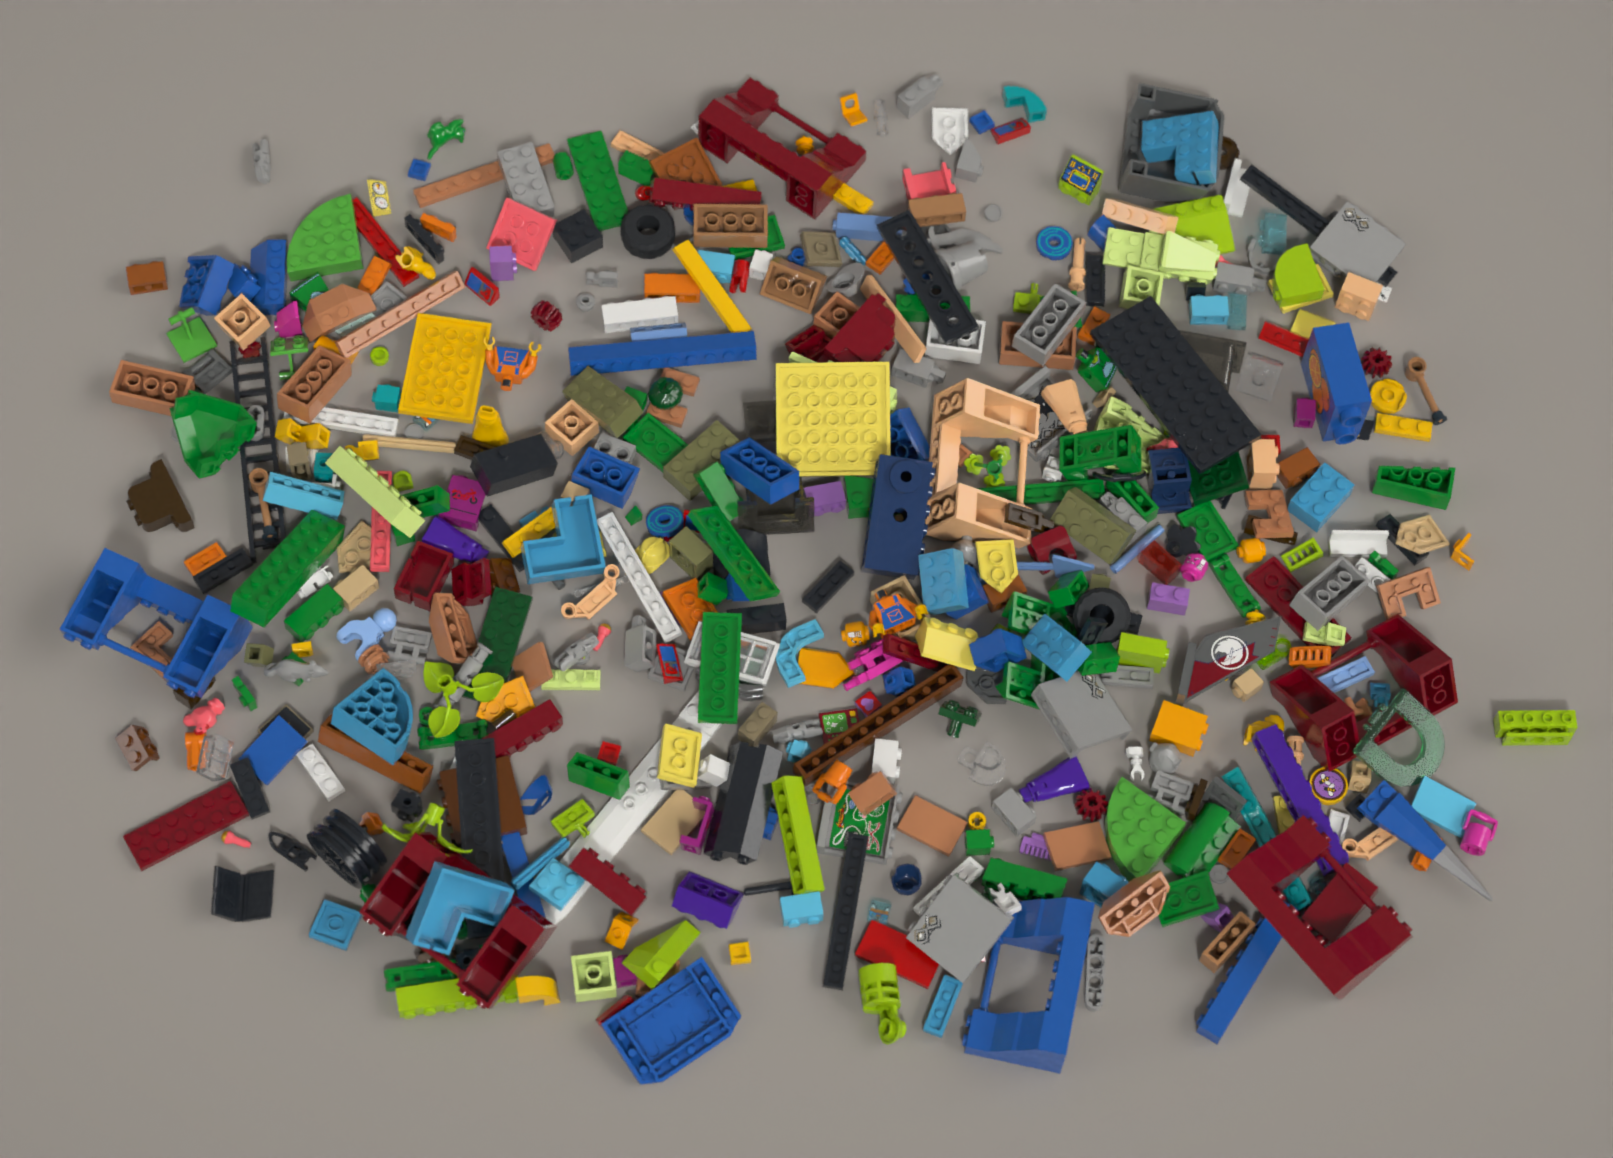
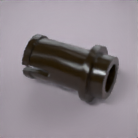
M511 708L505 709L502 715L491 722L496 729L517 718V715Z

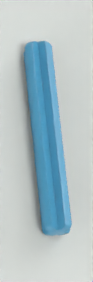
M565 837L559 839L511 880L510 885L515 890L522 887L541 871L552 858H556L570 845L569 840Z

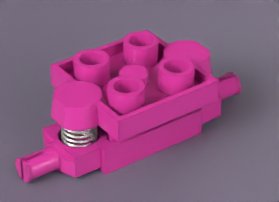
M879 639L870 644L871 648H863L854 653L855 657L847 662L849 670H854L853 672L856 674L852 677V680L843 684V687L848 691L877 677L903 662V660L884 654L883 639ZM879 656L881 661L879 660L875 664L873 659ZM858 666L862 667V668H863L862 670H864V671L860 672V671H859L860 669H858L857 667H858Z

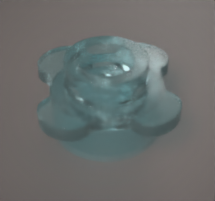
M1316 876L1310 880L1308 891L1320 895L1330 883V880H1325L1323 876Z

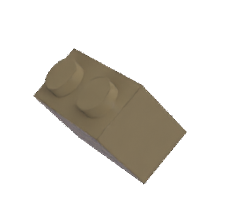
M294 442L286 445L292 478L304 481L311 480L312 474L306 443Z
M761 702L738 729V739L741 742H748L749 746L756 747L777 722L778 712L764 702Z

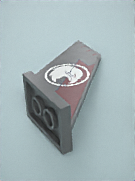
M1281 616L1206 635L1197 648V643L1189 642L1175 704L1183 707L1184 703L1275 651Z

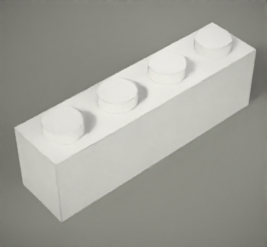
M663 296L655 299L645 298L639 301L628 300L622 303L611 302L602 305L605 333L629 331L630 328L678 323L675 296Z

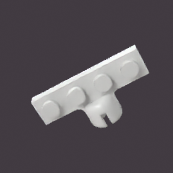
M969 856L951 875L953 876L958 872L960 874L959 877L971 885L984 873V868ZM945 879L913 907L915 913L919 915L925 906L929 907L932 904V896L937 890L942 891L945 887L943 884Z

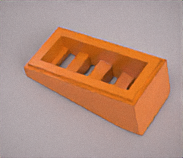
M1330 646L1290 648L1289 665L1293 669L1300 665H1303L1305 668L1330 665ZM1320 653H1323V660H1320Z

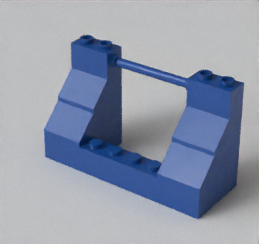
M104 548L62 623L60 631L64 634L63 637L70 642L76 640L81 643L82 647L88 650L92 648L99 650L100 646L105 645L163 672V678L167 682L166 685L175 690L180 688L184 690V694L192 698L195 696L202 698L212 678L241 651L253 627L249 620L231 612V605L210 595H207L204 601L148 576L139 563ZM139 602L147 608L151 606L156 608L157 612L164 616L168 614L174 616V620L184 624L187 622L191 624L170 665L162 664L112 641L106 635Z
M1070 897L1019 901L1021 910L1012 914L1014 919L992 947L980 1008L973 1009L972 1015L967 1017L966 1027H969V1032L964 1034L962 1046H966L964 1052L966 1054L1060 1074L1067 1054L1095 903ZM1002 944L1059 955V960H1055L1052 972L1056 973L1055 980L1051 979L1049 991L1052 992L1051 999L1047 998L1046 1011L1001 1014L989 1012L988 1006L1000 946Z

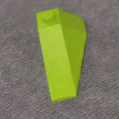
M684 920L634 948L622 964L653 990L701 932Z

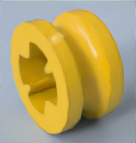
M980 812L972 813L969 816L968 827L971 830L984 829L986 824L984 814ZM975 818H978L979 821H982L980 822L979 826L975 825Z

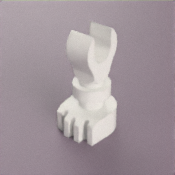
M1128 747L1125 750L1127 758H1132L1130 762L1133 765L1130 779L1134 781V773L1137 772L1140 774L1142 781L1144 771L1141 768L1142 759L1140 758L1144 756L1143 747Z

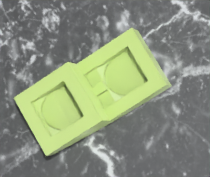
M1306 621L1303 640L1322 645L1343 646L1345 643L1346 627L1328 622L1317 631Z

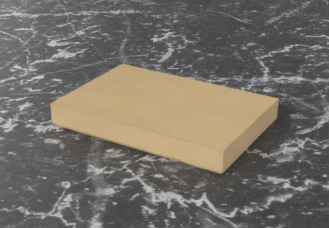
M683 789L676 790L644 825L641 832L672 856L680 847L681 835L689 836L703 821L705 811L695 809L692 801L693 797Z

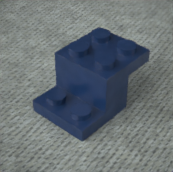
M1179 448L1149 450L1147 454L1150 466L1148 486L1151 499L1159 507L1157 514L1184 512L1191 509L1189 488L1192 479L1186 456Z

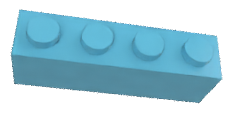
M270 472L264 488L263 501L306 513L314 510L328 518L337 520L344 502L345 491Z

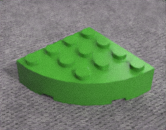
M351 194L336 197L323 203L301 222L293 235L287 255V273L291 282L309 279L316 273H319L320 276L364 269Z
M1121 777L1110 798L1104 826L1105 840L1111 858L1115 861L1119 871L1127 881L1130 882L1134 878L1149 874L1183 832L1186 822L1128 780Z

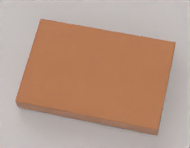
M915 795L897 826V830L949 857L968 822Z
M1099 821L1043 834L1055 871L1096 863V861H1106L1111 858Z

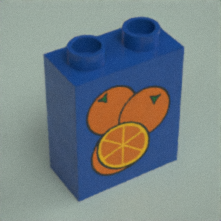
M1350 323L1315 327L1312 329L1301 361L1311 400H1316L1315 417L1322 441L1335 440L1336 444L1339 445L1348 444L1355 441L1360 434L1372 402Z

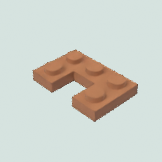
M664 368L661 377L675 379L682 386L683 394L694 397L700 382L699 377L670 368ZM650 402L646 414H651L660 422L682 428L688 409L680 406H675L673 409L668 410L658 409Z
M1282 490L1245 491L1244 497L1248 510L1266 509L1269 519H1253L1252 527L1255 538L1293 537L1294 530Z
M1425 567L1376 585L1386 620L1397 614L1401 617L1407 616L1401 597L1415 592L1421 609L1441 603L1430 567Z
M158 621L130 648L162 664L170 665L173 657H169L161 647L173 637V634ZM152 668L161 678H163V672L155 668Z

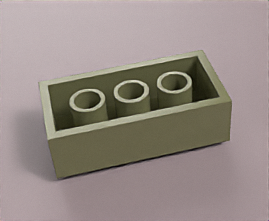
M589 366L562 391L568 402L571 399L574 400L598 421L599 426L616 438L643 413L636 399Z
M716 420L663 467V478L691 501L702 491L693 474L712 462L721 464L720 452L741 441Z
M1077 487L1067 491L1050 521H1054L1055 526H1063L1069 536L1109 565L1115 563L1120 558L1137 531Z

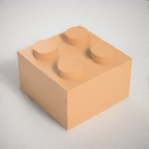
M1348 272L1335 308L1341 312L1352 314L1359 319L1369 321L1383 285Z
M242 293L214 318L218 326L243 351L271 326L267 318Z
M571 399L545 422V432L566 452L574 456L599 433V423Z
M1259 439L1250 444L1246 455L1247 476L1250 487L1248 490H1271L1273 483H1276V475H1279V463H1276L1278 447L1275 446L1274 439Z

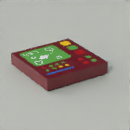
M857 708L819 713L820 727L823 730V745L860 722Z

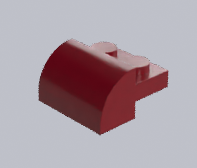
M812 325L786 342L785 346L789 354L794 352L816 362L823 355L825 346L832 339L825 335L823 329Z
M482 558L472 564L464 562L451 569L453 596L461 606L483 604V598L492 595L489 559Z

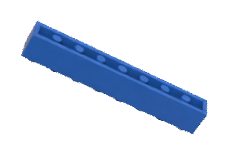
M1261 917L1255 926L1258 929L1255 935L1252 933L1249 935L1245 942L1248 945L1245 951L1241 949L1236 957L1238 963L1236 966L1231 965L1226 973V976H1228L1225 983L1221 981L1216 990L1219 994L1216 999L1213 997L1210 999L1206 1006L1209 1009L1206 1015L1201 1014L1196 1023L1199 1025L1196 1032L1215 1044L1219 1043L1282 939V936L1266 918Z

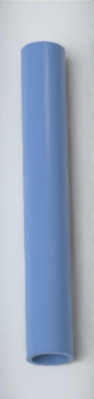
M1158 524L1110 566L1112 572L1117 574L1164 532L1163 527Z

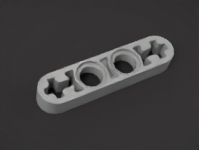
M1098 934L1090 936L1086 948L1084 1003L1085 1007L1091 1012L1099 1011L1104 1001L1106 942ZM1095 940L1100 944L1097 953H1094L1095 946L1093 943ZM1098 959L1101 962V966L1093 968L1090 965V961ZM1097 978L1100 981V986L1092 987L1089 980ZM1093 993H1096V1001L1098 1002L1096 1006L1089 1002L1092 1000Z

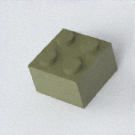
M685 527L670 540V558L692 579H701L713 568V550L708 543H703L700 540L699 535L694 530Z

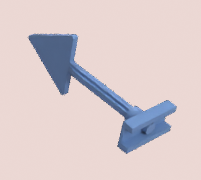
M1052 555L1053 563L1017 562L1018 570H1054L1056 578H1060L1062 574L1078 570L1083 572L1094 570L1093 564L1058 555ZM979 575L982 586H984L986 582L983 579H981Z

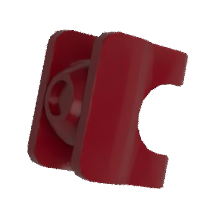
M1058 526L1033 537L1030 544L1027 545V551L1034 562L1050 563L1048 557L1052 553H1057L1062 557L1073 560L1077 559L1075 549L1063 526ZM1051 570L1039 571V572H1040L1042 575H1045V574L1049 573Z

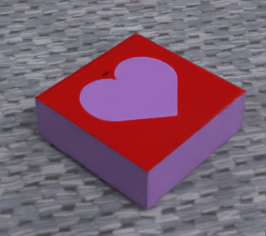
M871 691L855 701V705L865 717L882 708V704Z

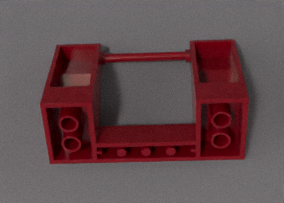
M749 78L737 92L713 99L699 115L698 140L702 148L727 164L739 151L787 182L786 202L814 220L818 218L833 200V196L844 183L846 184L866 161L867 151L861 145H856L848 137L842 136L839 133H836L833 138L827 137L780 107L778 103L779 95L774 90L764 87L757 80ZM772 112H776L825 143L826 146L799 157L796 152L786 149L780 142H775L766 133L760 132L757 129Z
M1399 614L1366 631L1367 640L1365 643L1331 660L1330 665L1320 666L1312 671L1300 665L1270 681L1272 697L1285 707L1297 731L1304 738L1313 758L1328 772L1458 703L1452 658ZM1368 649H1373L1382 656L1405 697L1356 723L1354 710L1316 677Z
M1303 815L1286 831L1245 856L1226 874L1331 993L1341 1001L1413 937L1410 934L1412 929L1405 921L1400 923L1396 918L1399 914L1391 906L1389 908L1385 905L1382 907L1380 905L1377 906L1330 854L1331 851L1329 849L1332 846L1329 844L1331 839L1324 831L1320 834L1316 829L1318 824L1311 817L1307 819ZM1319 858L1325 859L1371 910L1370 913L1372 914L1366 921L1326 948L1324 947L1326 942L1319 935L1315 937L1311 933L1313 929L1306 920L1301 921L1297 917L1299 912L1292 904L1289 907L1284 902L1286 897L1281 893Z
M415 832L359 913L363 915L362 919L371 925L373 923L379 927L378 931L388 937L389 935L396 936L397 934H402L405 937L408 931L405 922L417 908L435 861L481 876L491 877L459 853L439 844L437 837L432 833ZM513 894L505 916L467 969L462 970L440 952L434 951L431 948L418 947L458 976L457 979L459 981L456 985L460 987L459 991L467 997L472 996L476 999L475 1003L479 1007L490 1009L494 1007L506 988L543 948L557 926Z

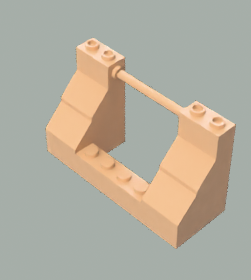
M969 378L934 395L929 462H933L932 467L935 468V476L932 482H930L933 491L932 497L927 502V505H930L929 517L925 519V524H928L926 535L943 541H959L965 535L971 536L972 542L1013 539L1014 547L1018 549L1030 544L1032 538L1031 530L1005 523L1004 520L1005 506L1009 502L1033 510V508L1024 505L1028 444L1037 440L1039 435V404ZM960 437L1009 438L1019 442L1020 456L1016 502L962 483H957Z

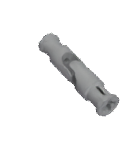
M480 642L477 643L478 647L471 656H468L460 671L454 676L453 680L455 682L459 681L468 687L472 679L483 667L482 663L489 654H492V651ZM460 687L454 694L448 696L451 708L455 702L460 700L466 691L465 689ZM444 696L441 698L438 704L434 705L435 708L440 706L447 708V703Z

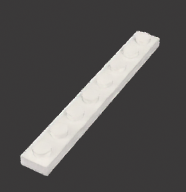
M613 512L597 519L600 531L663 641L667 643L681 636L682 632Z

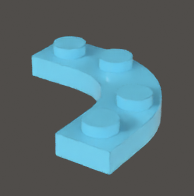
M816 619L793 628L781 639L776 656V664L788 688L806 681L805 675L796 660L799 650L807 644L824 638V633Z

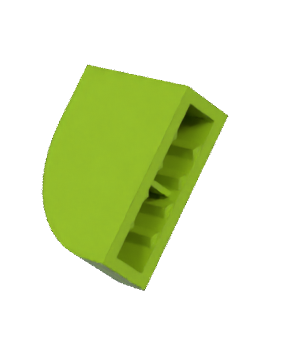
M1308 243L1287 250L1277 262L1272 286L1273 298L1275 302H1278L1279 308L1322 299L1324 287Z

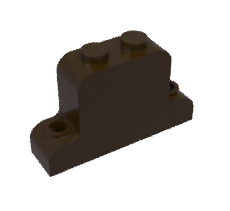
M162 459L153 462L150 466V472H148L150 479L134 485L128 490L129 500H126L130 511H135L134 519L137 525H142L146 532L156 531L172 523L175 528L182 532L194 529L192 518Z

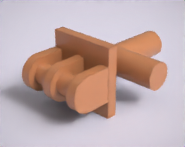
M1351 697L1344 699V702L1354 710L1358 722L1373 714L1372 708L1368 706L1369 702L1367 699L1362 698L1356 704H1354Z

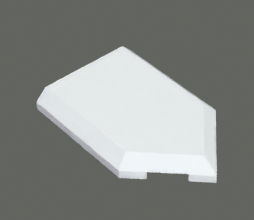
M932 107V140L951 155L964 144L966 138L968 139V108Z

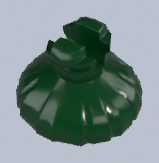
M660 377L650 385L648 391L649 401L658 409H673L679 405L683 397L682 386L673 378Z

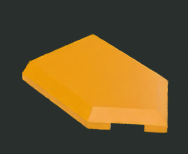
M803 647L800 649L798 665L804 673L806 681L799 684L834 689L841 682L856 674L853 672L854 670H849L846 660L839 652Z
M520 676L505 682L499 694L492 701L481 702L475 716L492 722L502 715L505 709L511 708L518 718L535 708L524 677Z

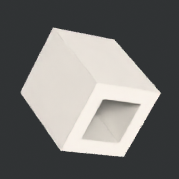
M755 250L749 268V277L764 281L770 262L773 259V254L764 250Z
M710 754L699 761L697 778L717 787L727 781L730 763Z

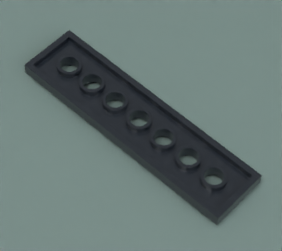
M907 210L877 224L879 233L945 345L979 330L976 320L911 211ZM904 230L907 234L905 236H898L897 232ZM907 245H914L915 249L908 251L905 247ZM916 259H921L924 261V263L922 265H916L914 264V261ZM924 274H931L933 277L930 280H925L922 276ZM938 288L941 290V293L935 295L931 290ZM942 303H948L950 307L948 309H942L940 308V305ZM950 318H957L959 322L951 324L948 320Z

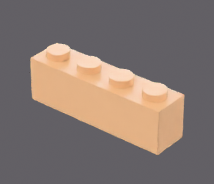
M1106 198L1102 215L1104 214L1107 218L1161 234H1165L1167 231L1175 233L1178 221L1177 216L1118 199Z

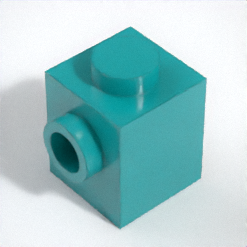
M390 384L378 385L377 390L373 391L372 402L375 403L376 410L398 413L401 398L400 387H394Z
M316 452L313 472L315 481L320 483L332 482L335 472L325 462L333 453Z

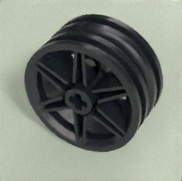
M332 809L329 812L330 816L327 815L322 819L323 825L317 824L314 827V831H310L306 835L307 839L319 857L337 875L353 887L361 889L365 885L364 881L368 882L372 878L371 873H377L380 870V866H384L387 863V858L379 845L357 822L344 812Z

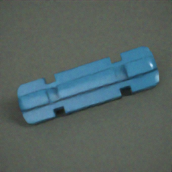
M848 237L840 239L839 245L846 249L845 252L853 261L861 263L863 266L866 265L867 259L864 255H861V252L853 243H850L851 241Z

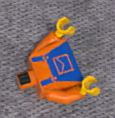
M492 336L493 343L487 344L485 337L484 344L487 346V349H485V362L490 373L495 375V381L502 382V390L511 391L513 384H522L523 379H527L535 371L538 359L537 352L541 351V344H538L537 350L533 349L534 342L529 344V350L495 346L493 349L492 346L495 343V338Z
M883 589L875 593L878 602L873 604V610L869 614L868 625L873 631L874 637H877V634L880 633L883 639V635L887 633L892 635L915 625V615H917L918 619H922L921 614L928 615V611L924 604L916 605L906 598H901L899 594L888 597Z

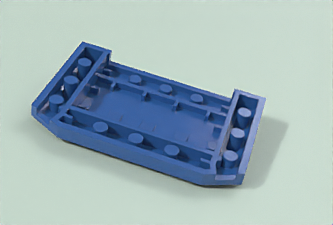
M701 957L600 1025L639 1085L665 1081L730 1037L741 1015L703 957Z

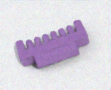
M1033 833L1031 838L1023 837L1019 851L1021 854L1024 853V850L1025 854H1028L1030 850L1031 856L1034 854L1035 857L1039 855V858H1043L1045 852L1044 859H1048L1049 852L1043 835Z

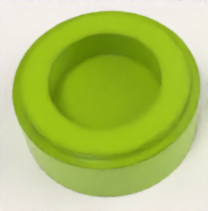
M384 347L372 349L370 352L371 362L376 366L385 365L389 361L387 349Z

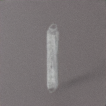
M623 577L617 578L616 583H624ZM594 588L579 589V591H592ZM581 592L580 594L588 595L590 592Z

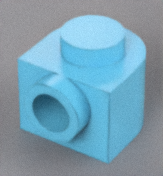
M795 739L793 742H789L786 753H789L787 761L796 763L809 755L812 751L809 743Z

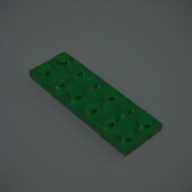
M495 587L478 641L490 649L492 654H489L482 663L483 667L478 674L486 672L496 673L504 678V683L508 682L533 601L532 596ZM466 690L462 695V698L477 701L474 698V692Z

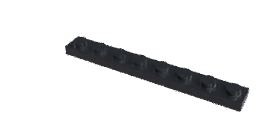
M849 833L823 983L824 988L843 991L869 836Z

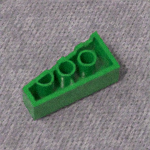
M1379 466L1374 478L1372 494L1446 510L1452 495L1456 467H1449L1448 469H1440V467L1421 469V467L1414 466L1412 469L1403 466Z
M844 476L848 519L868 517L873 479Z
M990 858L981 885L999 892L998 885L1002 884L1006 894L1011 892L1016 899L1022 901L1062 898L1068 879L1009 863L1000 858Z

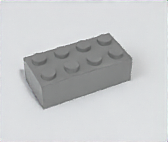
M533 142L498 151L497 161L510 198L549 217L554 216L555 207Z
M1055 283L1014 335L1012 347L1044 366L1084 314L1086 302Z
M1341 556L1302 588L1289 606L1319 631L1360 596L1370 580L1346 558Z

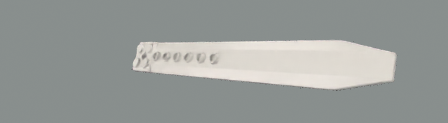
M698 691L672 725L702 733L701 751L722 724L698 723ZM661 738L629 776L630 788L621 800L613 797L587 827L590 834L586 835L585 838L581 835L559 861L560 863L571 869L569 865L583 847L587 850L591 847L599 854L597 858L602 862L605 859L611 862L669 791L661 790L660 780L657 778ZM585 880L584 885L562 911H559L540 897L546 918L556 925L569 914L591 887V884Z

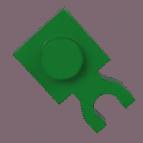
M1376 551L1369 555L1368 562L1391 580L1397 577L1399 570L1386 558L1382 559Z
M239 676L233 678V686L240 694L238 699L242 706H247L250 711L258 708L256 700Z

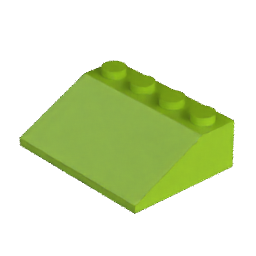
M1222 195L1153 209L1178 217L1175 234L1183 238L1193 237L1196 239L1195 241L1200 242L1211 240L1214 242L1213 244H1218L1217 250H1220V254L1235 252L1228 212Z

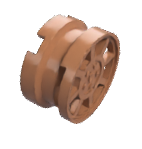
M377 644L364 651L359 657L358 663L365 667V671L369 675L380 671L388 663L387 659L390 657Z

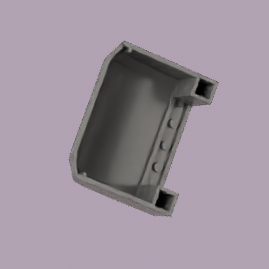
M1139 83L1127 112L1119 192L1172 203L1197 200L1208 193L1214 183L1200 185L1194 172L1192 173L1197 185L1177 181L1175 176L1176 159L1151 163L1146 161L1141 151L1143 121L1213 111L1219 123L1217 181L1219 178L1225 118L1223 111H1220L1217 104L1218 99Z

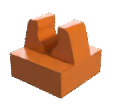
M366 812L361 816L362 820L359 825L362 828L367 826L368 830L366 832L370 836L384 832L382 829L383 823L377 813Z

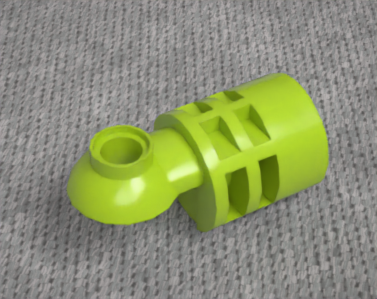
M876 963L860 968L858 970L863 1012L879 1014L880 1039L886 1045L893 1044L899 1038H903L906 1033V1024L898 1016L901 1001L896 966L889 963Z

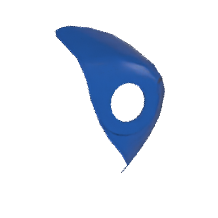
M546 775L537 778L520 798V800L537 799L534 806H522L523 814L534 815L551 800L553 789ZM548 797L547 801L541 806L545 798Z

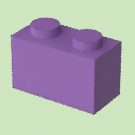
M512 246L489 247L492 281L514 280V273H517L516 253H512Z
M841 481L804 488L803 497L808 516H821L828 512L837 513L846 507V499Z
M1152 582L1147 609L1185 616L1190 589Z

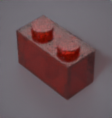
M1155 540L1141 552L1139 563L1164 585H1169L1180 574L1182 564Z

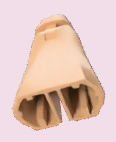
M1069 379L1046 386L1042 390L1041 396L1056 413L1063 426L1073 435L1088 432L1086 417L1081 405L1076 382Z

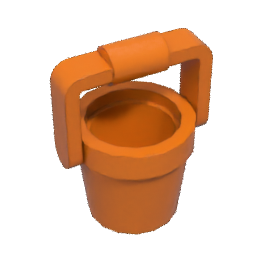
M835 760L827 772L821 774L812 791L822 801L837 804L847 789L846 783L853 770L844 763ZM824 782L837 789L833 798L823 791H819Z

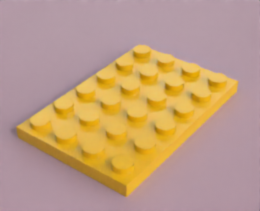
M418 313L398 414L473 424L485 364V349H487V346L484 344V338L486 337V343L489 344L492 323Z

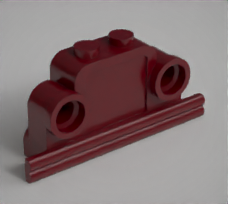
M877 293L875 296L872 294L825 346L823 355L816 362L828 363L829 360L833 362H880L884 351H889L895 344L893 342L895 315L883 305L886 298L880 293Z

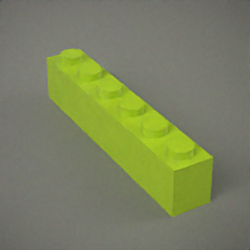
M783 776L771 783L794 895L819 891L821 893L825 891L802 776Z
M459 979L395 988L400 1018L404 1017V1019H412L416 1015L422 1014L432 1016L436 1012L441 1011L451 1013L460 1008L470 1010L478 1005L475 1003L476 999L472 996L467 997L459 991L460 987L456 985ZM516 979L506 988L496 1004L504 1001L506 1003H514L519 999Z

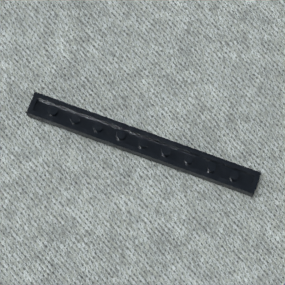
M1252 164L1241 176L1240 181L1316 237H1319L1330 223ZM1389 266L1377 282L1386 288L1398 272Z

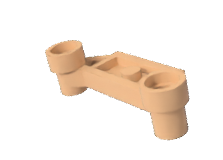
M613 564L606 566L604 569V580L578 604L565 603L561 608L562 616L565 619L587 618L589 621L617 596L615 585L616 579L619 576V568ZM608 572H613L614 576H609ZM570 610L572 614L568 615L565 611Z
M1379 827L1358 843L1351 838L1344 840L1341 847L1346 850L1349 858H1365L1369 861L1398 841V838Z

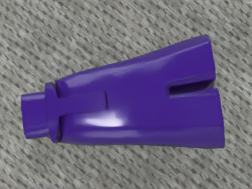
M437 515L433 518L421 541L450 552L454 558L466 562L472 561L474 563L482 558H487L489 554L488 550L482 548L483 545L463 534Z
M1068 757L1055 767L1026 783L1025 787L1019 789V793L1023 797L1024 803L1029 801L1040 802L1066 794L1081 792L1083 789L1086 791L1089 790L1090 786L1077 757L1071 759Z

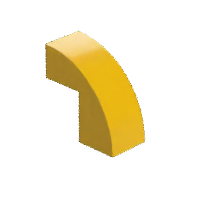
M287 418L278 420L275 438L287 444L305 442L307 449L328 448L331 431L320 423L300 426L292 419Z
M544 976L515 978L519 1003L542 999L544 1006L560 1003L557 982L554 979Z

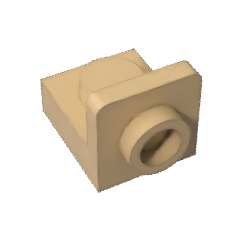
M1352 760L1348 790L1362 793L1368 792L1371 782V763Z

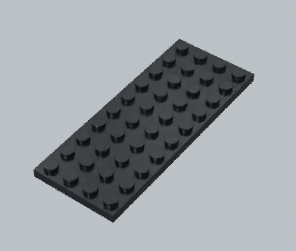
M1152 296L1090 331V335L1199 474L1261 438V433Z

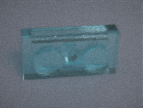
M1229 293L1227 329L1245 330L1247 295Z

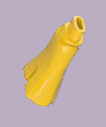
M483 405L476 415L472 439L499 447L509 443L508 435L502 425L499 413L493 407Z

